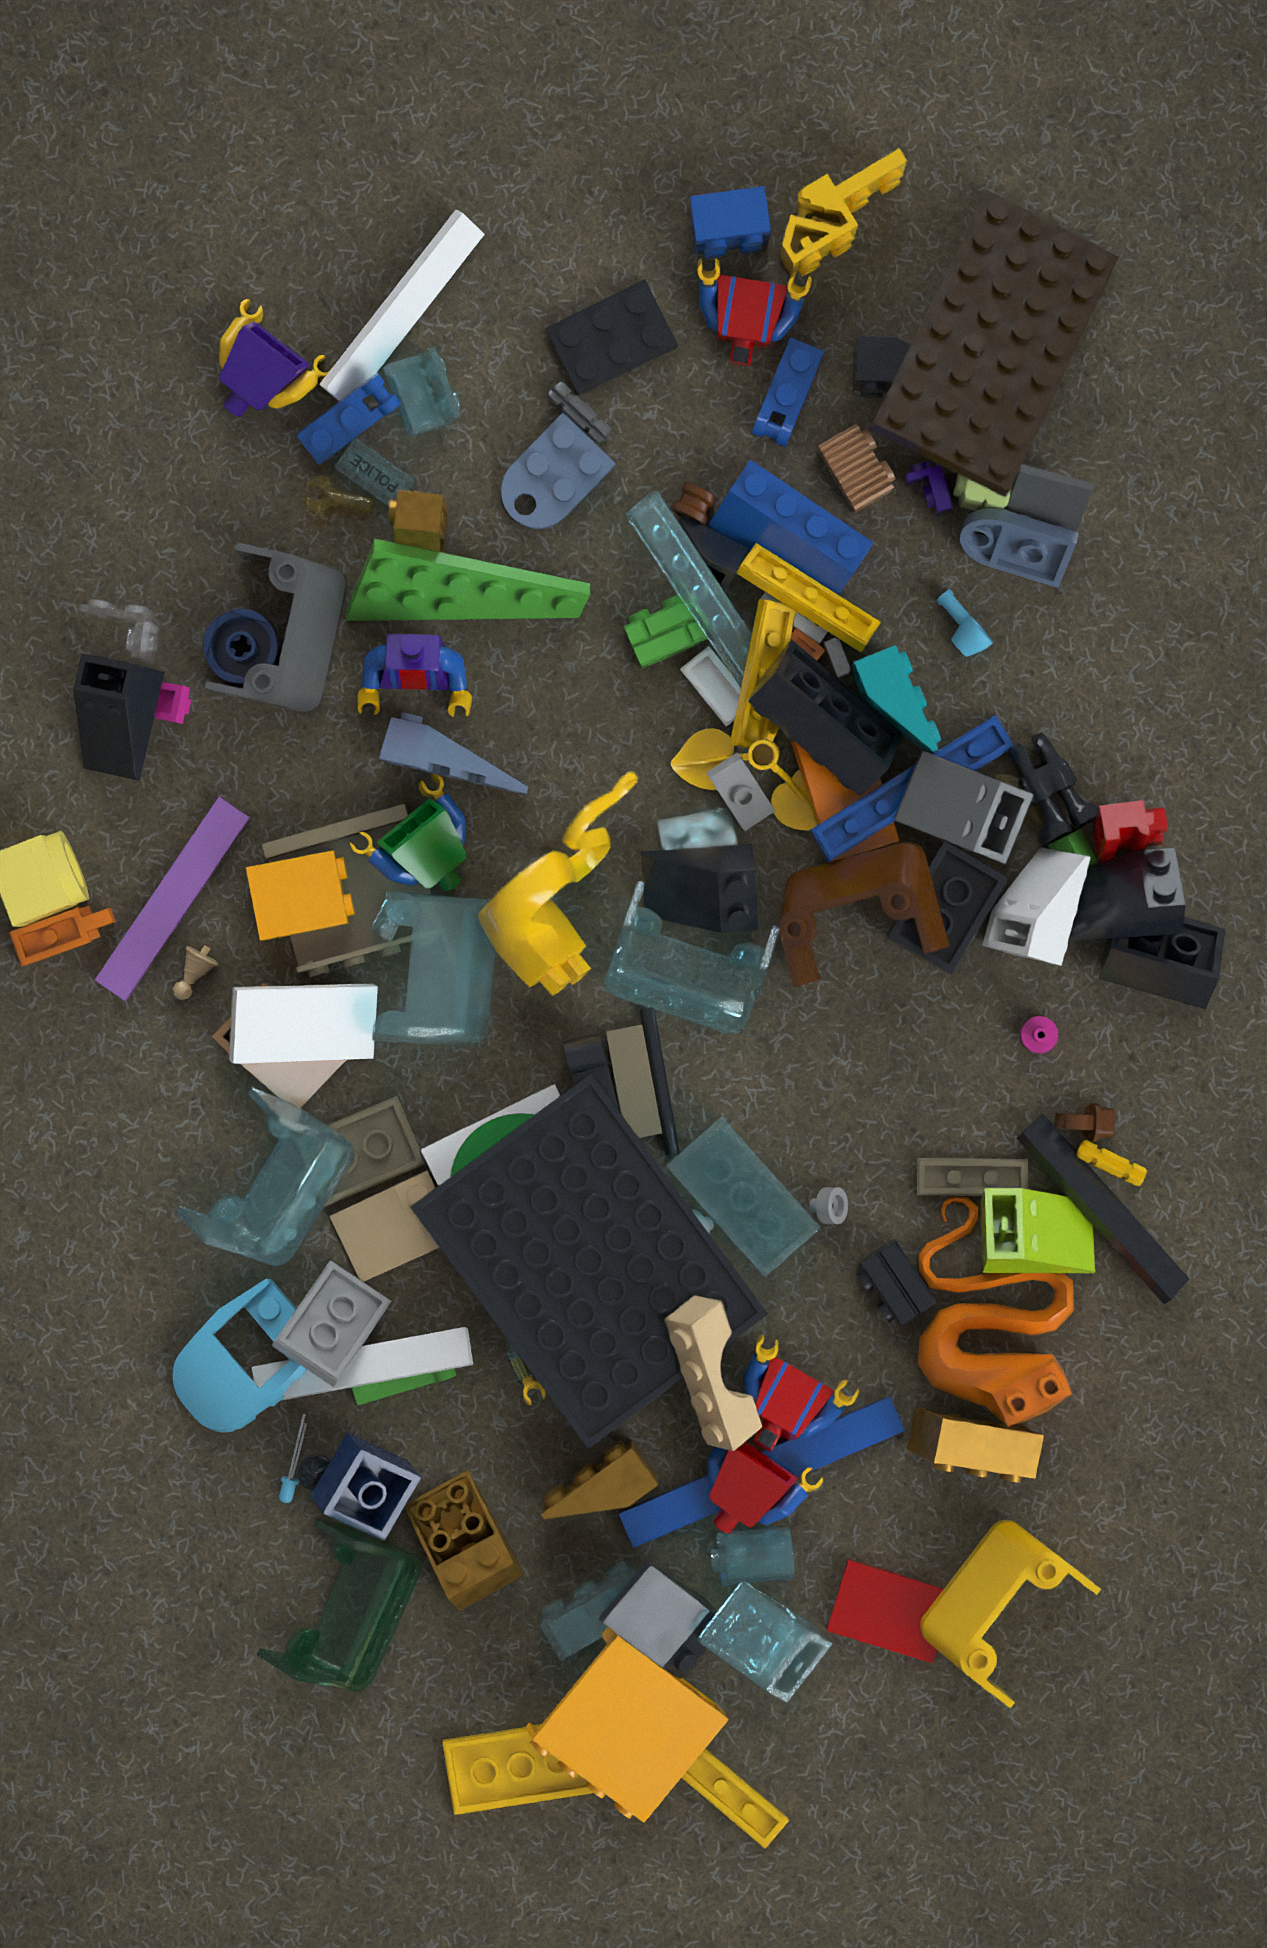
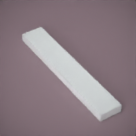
M458 210L453 212L319 384L337 401L343 399L377 373L484 236V233L462 212Z
M456 1328L361 1346L334 1387L309 1370H306L300 1379L295 1380L283 1394L285 1397L282 1400L473 1365L468 1328ZM290 1360L252 1367L255 1384L260 1388Z

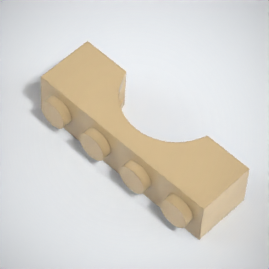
M693 1296L665 1319L670 1333V1340L675 1348L681 1366V1373L685 1378L691 1396V1403L696 1410L702 1428V1435L707 1445L734 1451L761 1429L762 1424L753 1397L727 1390L721 1378V1355L725 1343L731 1335L722 1302Z

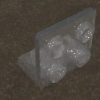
M89 599L88 605L78 604L77 612L87 618L135 625V628H129L126 649L131 650V657L138 662L155 665L161 621L153 616V611L148 610V607L126 604L125 610L116 609L117 606L111 605V602L97 599Z

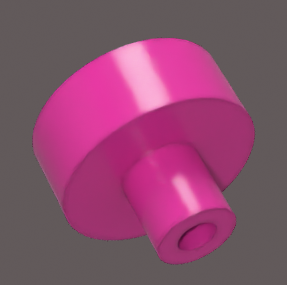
M1035 1016L1029 1018L1022 1025L1020 1039L1024 1047L1029 1051L1045 1053L1051 1050L1057 1043L1058 1030L1054 1022L1049 1018ZM1040 1031L1043 1033L1041 1038L1038 1037Z

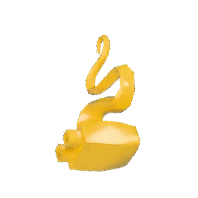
M633 772L624 775L616 783L612 791L589 803L570 824L563 836V842L572 850H580L578 853L569 858L568 855L562 852L553 851L541 857L503 887L478 914L482 928L496 952L529 987L540 982L550 995L553 996L564 989L569 982L573 985L580 981L591 969L580 956V953L586 947L585 943L550 897L567 883L580 881L606 856L611 847L608 831L604 827L584 831L599 814L616 803L634 786L638 777Z

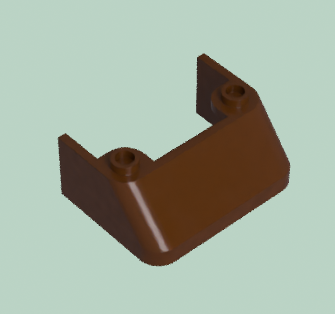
M904 842L799 870L787 878L779 922V933L794 987L820 980L811 946V941L814 939L817 930L813 913L879 895L882 908L890 918L906 920L915 917L924 954L949 947L926 855L919 845L912 842Z

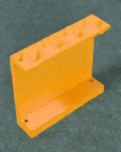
M607 1627L601 1634L607 1644L542 1725L537 1729L531 1723H528L526 1728L532 1738L530 1744L540 1754L547 1757L551 1753L560 1760L558 1765L567 1774L574 1778L579 1774L587 1780L586 1786L598 1797L609 1796L615 1801L613 1805L621 1814L629 1819L634 1815L645 1823L729 1719L717 1703L684 1678L680 1679L663 1669L611 1628Z

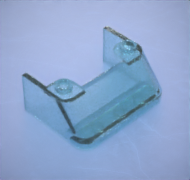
M638 881L605 979L606 989L618 998L648 1008H654V1010L723 1033L738 1034L744 1031L767 972L780 928L772 926L765 948L753 943H742L736 945L732 949L730 957L660 934L662 928L661 918L652 910L638 906L645 885L644 882Z
M252 1088L248 1095L268 1114L267 1129L273 1136L280 1139L244 1198L235 1195L224 1196L213 1205L208 1215L183 1207H179L176 1213L203 1243L269 1265L279 1266L288 1262L296 1253L352 1162L354 1147L344 1136L297 1105Z

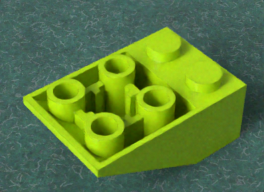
M984 1188L981 1199L983 1273H1095L1093 1224L1069 1197L1023 1188Z

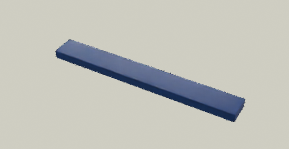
M887 1396L836 1418L828 1428L809 1438L799 1436L794 1441L785 1440L776 1444L772 1452L767 1450L760 1452L794 1476L799 1477L807 1468H813L811 1470L813 1471L905 1430L890 1396ZM707 1474L619 1512L633 1548L718 1512L721 1508L709 1499L712 1488L707 1483Z

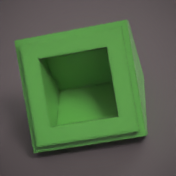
M1082 829L1048 845L1051 850L1090 857L1088 866L1097 862Z

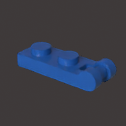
M790 337L751 434L761 438L763 435L776 439V444L786 447L824 354L823 350ZM772 412L786 417L782 426L769 421Z
M378 373L370 377L297 433V438L319 465L401 404L395 394L390 395L383 386L385 381ZM370 394L378 402V405L373 409L364 401V398Z

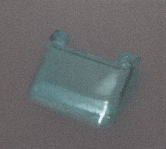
M397 890L386 892L385 911L388 918L398 925L413 926L405 1011L389 1010L380 1014L373 1026V1041L473 1046L483 1041L488 1032L496 950L483 930L478 914L490 901L478 898Z

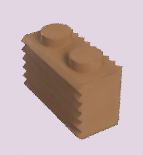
M857 424L817 447L819 455L853 513L892 492L894 487L891 482L895 480V476L885 460L879 463L872 451L877 448V445L868 429L865 428L861 431Z

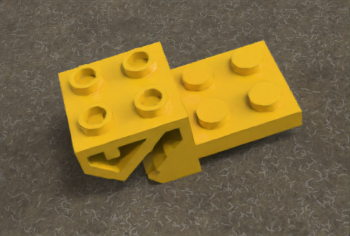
M900 148L837 186H834L829 175L826 174L799 191L795 206L797 216L790 215L780 253V259L790 276L793 272H799L803 277L816 270L821 265L819 261L826 255L831 253L835 258L852 247L851 242L855 238L858 224L851 213L865 206L869 202L867 198L874 192L880 190L881 194H885L901 183L899 179L903 176L907 160Z

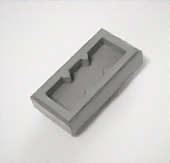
M735 753L706 772L744 831L775 812L738 753Z

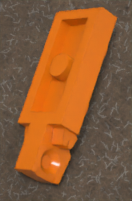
M90 906L77 907L10 931L9 933L21 967L93 942L94 939L101 937L98 928L112 924L116 920L111 908L92 914Z

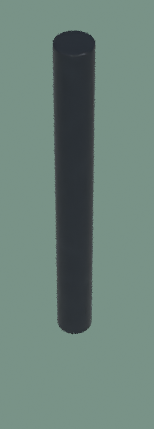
M655 1008L642 1009L640 1013L661 1123L665 1155L677 1154L680 1151Z

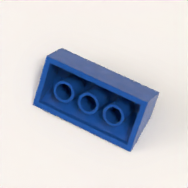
M752 460L748 462L708 525L714 531L747 547V553L751 551L755 543L759 544L838 595H840L874 543Z

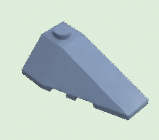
M402 713L400 719L391 718L379 757L384 763L528 795V786L430 726L422 724L423 717Z

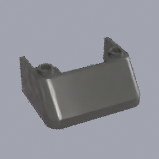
M236 543L235 550L240 556L270 562L269 578L271 583L283 592L294 594L279 665L262 663L253 666L246 674L243 689L206 681L205 689L210 693L296 712H312L319 707L323 699L347 589L346 580L342 573L335 568L292 554Z

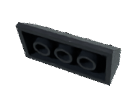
M792 639L756 683L748 699V702L760 716L768 718L781 729L787 739L799 744L817 764L824 765L837 776L839 782L844 787L852 789L859 796L889 769L903 733Z

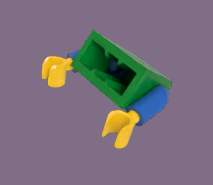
M432 774L431 778L436 783L437 789L431 791L426 787L424 781H421L419 783V790L422 795L434 797L436 801L429 798L379 839L376 843L380 848L376 849L372 846V838L365 832H359V834L368 840V847L365 850H358L351 842L350 847L356 854H366L369 857L368 862L388 880L407 886L420 883L426 889L432 888L438 883L442 890L449 891L454 889L461 881V877L454 868L466 858V852L463 848V844L466 841L465 816L448 793L444 794L442 791L444 787L443 778L438 774Z

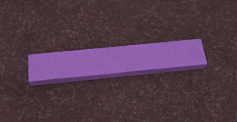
M218 797L96 977V982L124 1001L128 1000L250 820L249 816L221 797Z

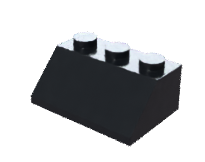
M1184 917L1183 933L1109 938L1106 941L1102 955L1099 979L1206 1009L1219 980L1225 929Z

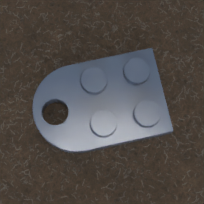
M562 413L507 470L501 486V497L504 507L509 516L524 527L530 529L553 527L569 515L616 466V463L574 422ZM522 495L533 497L536 501L534 512L530 515L519 514L515 510V501L518 497Z
M984 508L974 511L966 517L960 534V543L967 555L983 565L1059 588L1076 546L1079 533L1062 526L1030 518L1027 515L998 508ZM974 531H979L986 535H980L975 533Z

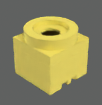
M62 831L48 836L39 835L0 851V895L14 927H24L75 908L79 906L78 903L89 899L82 871L72 847Z

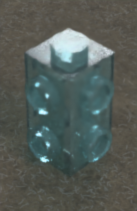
M768 1527L749 1531L734 1530L730 1534H716L718 1549H710L712 1572L720 1571L721 1586L795 1579L790 1527Z

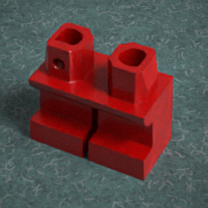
M1143 800L1099 806L1092 827L1098 864L1114 860L1118 850L1130 849L1132 853L1138 850H1145L1146 847L1162 845L1163 833H1166L1168 829L1164 807L1145 810Z

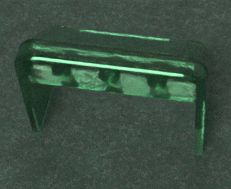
M317 1518L314 1525L334 1537L331 1548L332 1556L340 1563H343L344 1566L316 1629L303 1628L290 1637L284 1653L259 1648L257 1656L296 1681L359 1692L366 1689L375 1678L420 1576L422 1563L417 1556L409 1551L355 1527Z

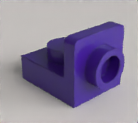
M931 461L911 466V473L904 476L905 485L927 480L928 485L922 487L927 508L934 507L936 515L950 512L952 504L942 466L932 467Z

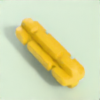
M1083 1140L1076 1151L1079 1159L1084 1160L1086 1163L1093 1162V1166L1118 1178L1124 1177L1126 1182L1135 1186H1140L1143 1183L1147 1173L1146 1168L1136 1163L1131 1165L1129 1160L1107 1149H1098V1145L1088 1140Z

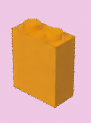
M334 850L246 867L260 941L350 924L349 916L355 915L351 893L344 894L342 880L348 879L344 857L337 858V853Z

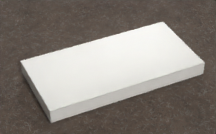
M372 983L233 987L229 1061L234 1064L373 1058L378 986Z

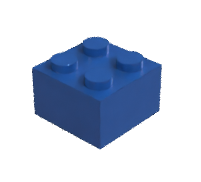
M765 186L690 196L689 213L695 254H703L705 259L725 256V250L740 248L742 254L762 251V245H768L771 229Z

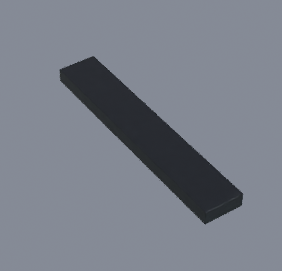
M1042 1113L1036 1117L1017 1137L1018 1141L1163 1304L1172 1300L1189 1280L1187 1275L1084 1160L1077 1157L1076 1150Z

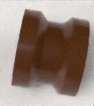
M684 482L681 488L683 494L679 501L674 502L671 510L680 517L685 515L704 525L707 521L706 512L715 505L717 498L694 484Z

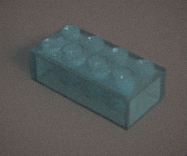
M722 1115L666 1163L667 1168L764 1277L770 1274L821 1228Z

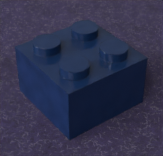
M347 1432L310 1496L323 1514L381 1540H385L421 1476L408 1460Z

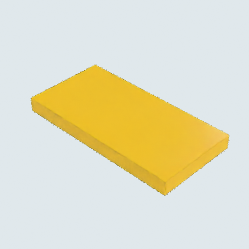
M542 1724L534 1726L538 1729ZM526 1727L442 1741L454 1815L593 1792L586 1786V1779L579 1774L575 1778L567 1774L558 1765L560 1760L551 1753L545 1757L534 1749L530 1744L532 1738Z

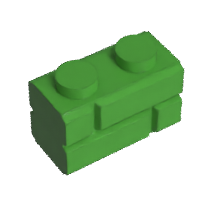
M682 594L663 601L664 609L650 614L649 610L645 609L628 617L630 624L624 626V631L641 669L709 640V634L692 596L684 599Z

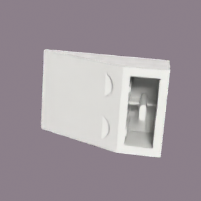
M1040 847L992 909L982 946L1016 956L1062 965L1064 954L1068 947L1073 920L1077 913V905L1083 883L1087 876L1090 857Z

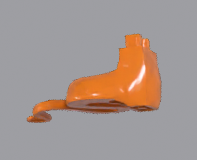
M951 1196L943 1202L941 1208L943 1221L947 1222L945 1210L947 1205L952 1202H960L969 1208V1216L964 1225L926 1243L918 1253V1274L929 1288L961 1293L1035 1280L1047 1282L1054 1290L1053 1302L1042 1310H1027L994 1303H957L941 1309L919 1338L918 1366L933 1387L958 1399L986 1406L996 1418L1007 1426L1025 1422L1048 1412L1064 1398L1072 1394L1065 1372L1054 1355L1031 1353L976 1354L963 1352L957 1346L959 1337L966 1330H1000L1026 1335L1056 1331L1074 1312L1073 1280L1064 1273H984L963 1278H937L930 1269V1257L936 1251L970 1234L978 1221V1206L968 1196Z

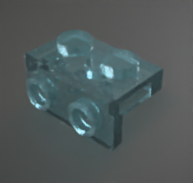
M435 347L426 349L420 355L388 363L383 367L392 393L401 402L398 409L409 437L445 427L460 416L459 399L456 393L451 390L446 377L445 362L438 355Z
M729 807L657 821L663 850L737 845Z

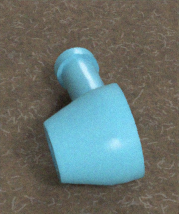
M949 589L937 599V603L940 606L942 605L959 625L951 639L952 642L966 657L985 650L993 644L992 639L977 621L968 614L953 596L952 590Z

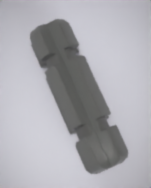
M557 383L549 391L548 399L556 407L560 405L562 407L561 411L582 431L586 429L588 431L587 436L595 443L602 442L609 435L611 427L604 420H597V414L577 395L573 397L571 395L572 391L564 383Z

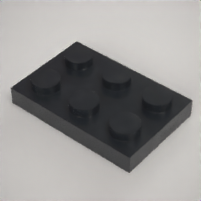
M645 279L546 328L578 396L678 347Z

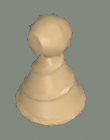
M204 945L201 952L193 947H186L184 981L177 982L173 987L174 996L177 999H188L193 992L191 984H194L195 981L204 976L208 971L218 966V962L207 956L211 949L210 947Z

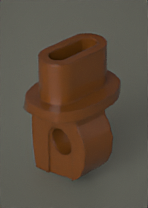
M1091 1103L1086 1106L1085 1114L1055 1113V1128L1084 1130V1136L1089 1141L1096 1142L1099 1137L1112 1138L1114 1135L1115 1112L1113 1108H1100L1099 1104Z

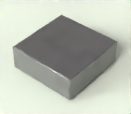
M834 638L824 642L823 645L835 676L839 679L849 675L851 669L839 639Z

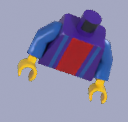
M389 634L386 636L383 645H379L367 652L364 659L361 682L364 688L357 694L358 712L360 714L362 713V706L366 703L374 705V715L379 713V692L376 689L451 690L453 692L448 705L449 715L454 717L457 705L464 707L466 716L469 715L472 696L468 691L464 690L467 688L464 659L460 653L446 647L440 636Z

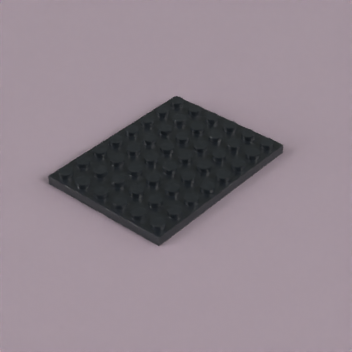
M591 1073L410 1206L588 1449L684 1378L675 1348L670 1340V1333L665 1319L693 1296L722 1302L731 1330V1335L725 1346L768 1315Z

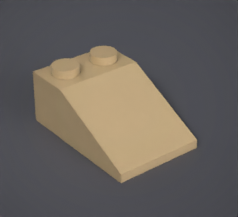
M430 1169L330 1216L358 1278L362 1282L439 1248L410 1208V1206L438 1186Z

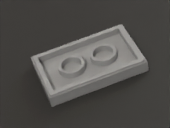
M330 1260L272 1346L334 1387L392 1301Z

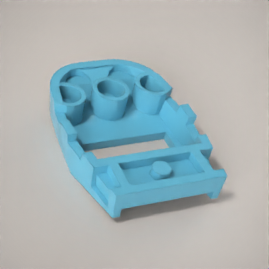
M265 1279L218 1309L176 1358L173 1367V1384L176 1394L193 1417L208 1429L216 1432H233L241 1429L255 1420L256 1415L269 1406L274 1407L285 1397L283 1394L295 1380H299L307 1370L286 1356L290 1361L259 1388L214 1335L236 1313L245 1308L268 1336L275 1341L297 1308L272 1279Z

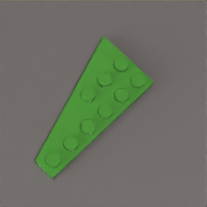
M374 539L347 606L346 621L579 618L590 596V583Z

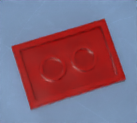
M847 1559L826 1630L933 1664L937 1650L922 1636L920 1622L944 1588Z

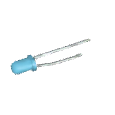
M306 1414L302 1416L288 1477L282 1476L280 1480L282 1486L279 1499L283 1503H290L292 1501L295 1486L299 1484V1480L293 1478L307 1427V1423H305L303 1428ZM302 1428H303V1433H302V1437H301V1441H300V1445H299V1449H298V1444H299V1440H300V1436H301V1432H302Z

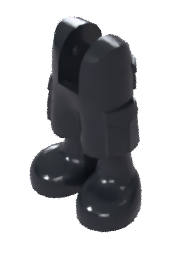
M1041 732L1031 736L1036 752L1042 760L1041 764L1033 767L1020 743L1011 747L1009 753L1020 778L1018 780L1020 789L1034 794L1029 806L1039 805L1043 815V827L1037 835L1038 841L1043 847L1064 837L1072 830L1068 821L1058 809L1052 797L1053 794L1060 795L1075 830L1095 821L1099 806L1094 803L1085 802L1073 788L1076 785L1075 782L1078 781L1065 759L1059 756L1046 735Z

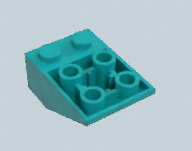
M896 645L855 661L850 669L863 700L903 733L919 749L930 754L937 751L936 743L941 741V737L933 720L927 722L922 709L927 706L920 686H912L908 675H910L913 669L906 652L902 651L899 653Z

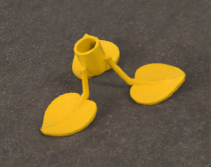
M773 724L766 739L756 741L750 746L748 753H742L739 756L742 760H749L756 769L767 770L771 768L773 772L777 773L786 782L776 787L772 794L771 804L775 810L774 815L787 827L809 831L817 826L801 772L798 770L791 779L777 765L779 749L773 740L779 727ZM709 728L700 730L686 741L679 753L672 759L671 767L688 783L702 789L717 790L706 772L734 755L735 746L729 745L731 737L719 729Z

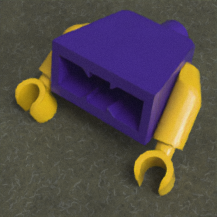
M245 299L241 302V317H236L221 337L219 346V365L222 368L219 379L232 390L223 405L230 413L238 417H242L249 405L261 411L267 407L279 409L297 402L318 385V380H323L329 373V371L321 372L317 368V365L325 359V355H320L314 360L311 371L306 370L310 365L262 328L258 324L263 318L262 306L258 308L255 314H246V310L251 305L250 299Z

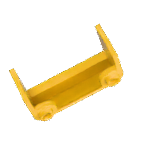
M1000 1520L989 1529L924 1614L920 1622V1631L930 1645L971 1679L1011 1708L1015 1702L1000 1687L988 1679L996 1667L997 1656L994 1649L982 1639L983 1635L1026 1579L1041 1589H1051L1059 1585L1067 1573H1069L1096 1595L1100 1592L1101 1588L1016 1522Z

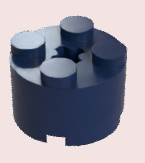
M234 609L217 617L207 628L203 640V651L210 668L220 678L236 686L244 685L247 672L257 664L279 665L282 646L278 632L267 619L252 610ZM244 639H247V644L251 647V651L249 653L244 652L242 657H239V652L234 649L236 643L242 644Z

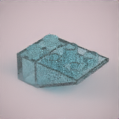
M741 1581L697 1638L699 1643L764 1690L787 1703L832 1646V1643L809 1620L744 1581Z

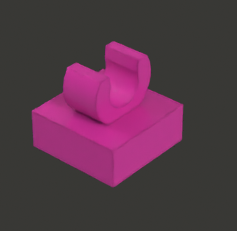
M162 682L154 719L183 724L185 714L189 715L192 701L188 699L190 688Z

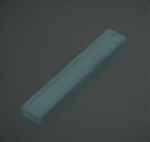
M652 491L626 513V516L741 688L752 634L659 492Z

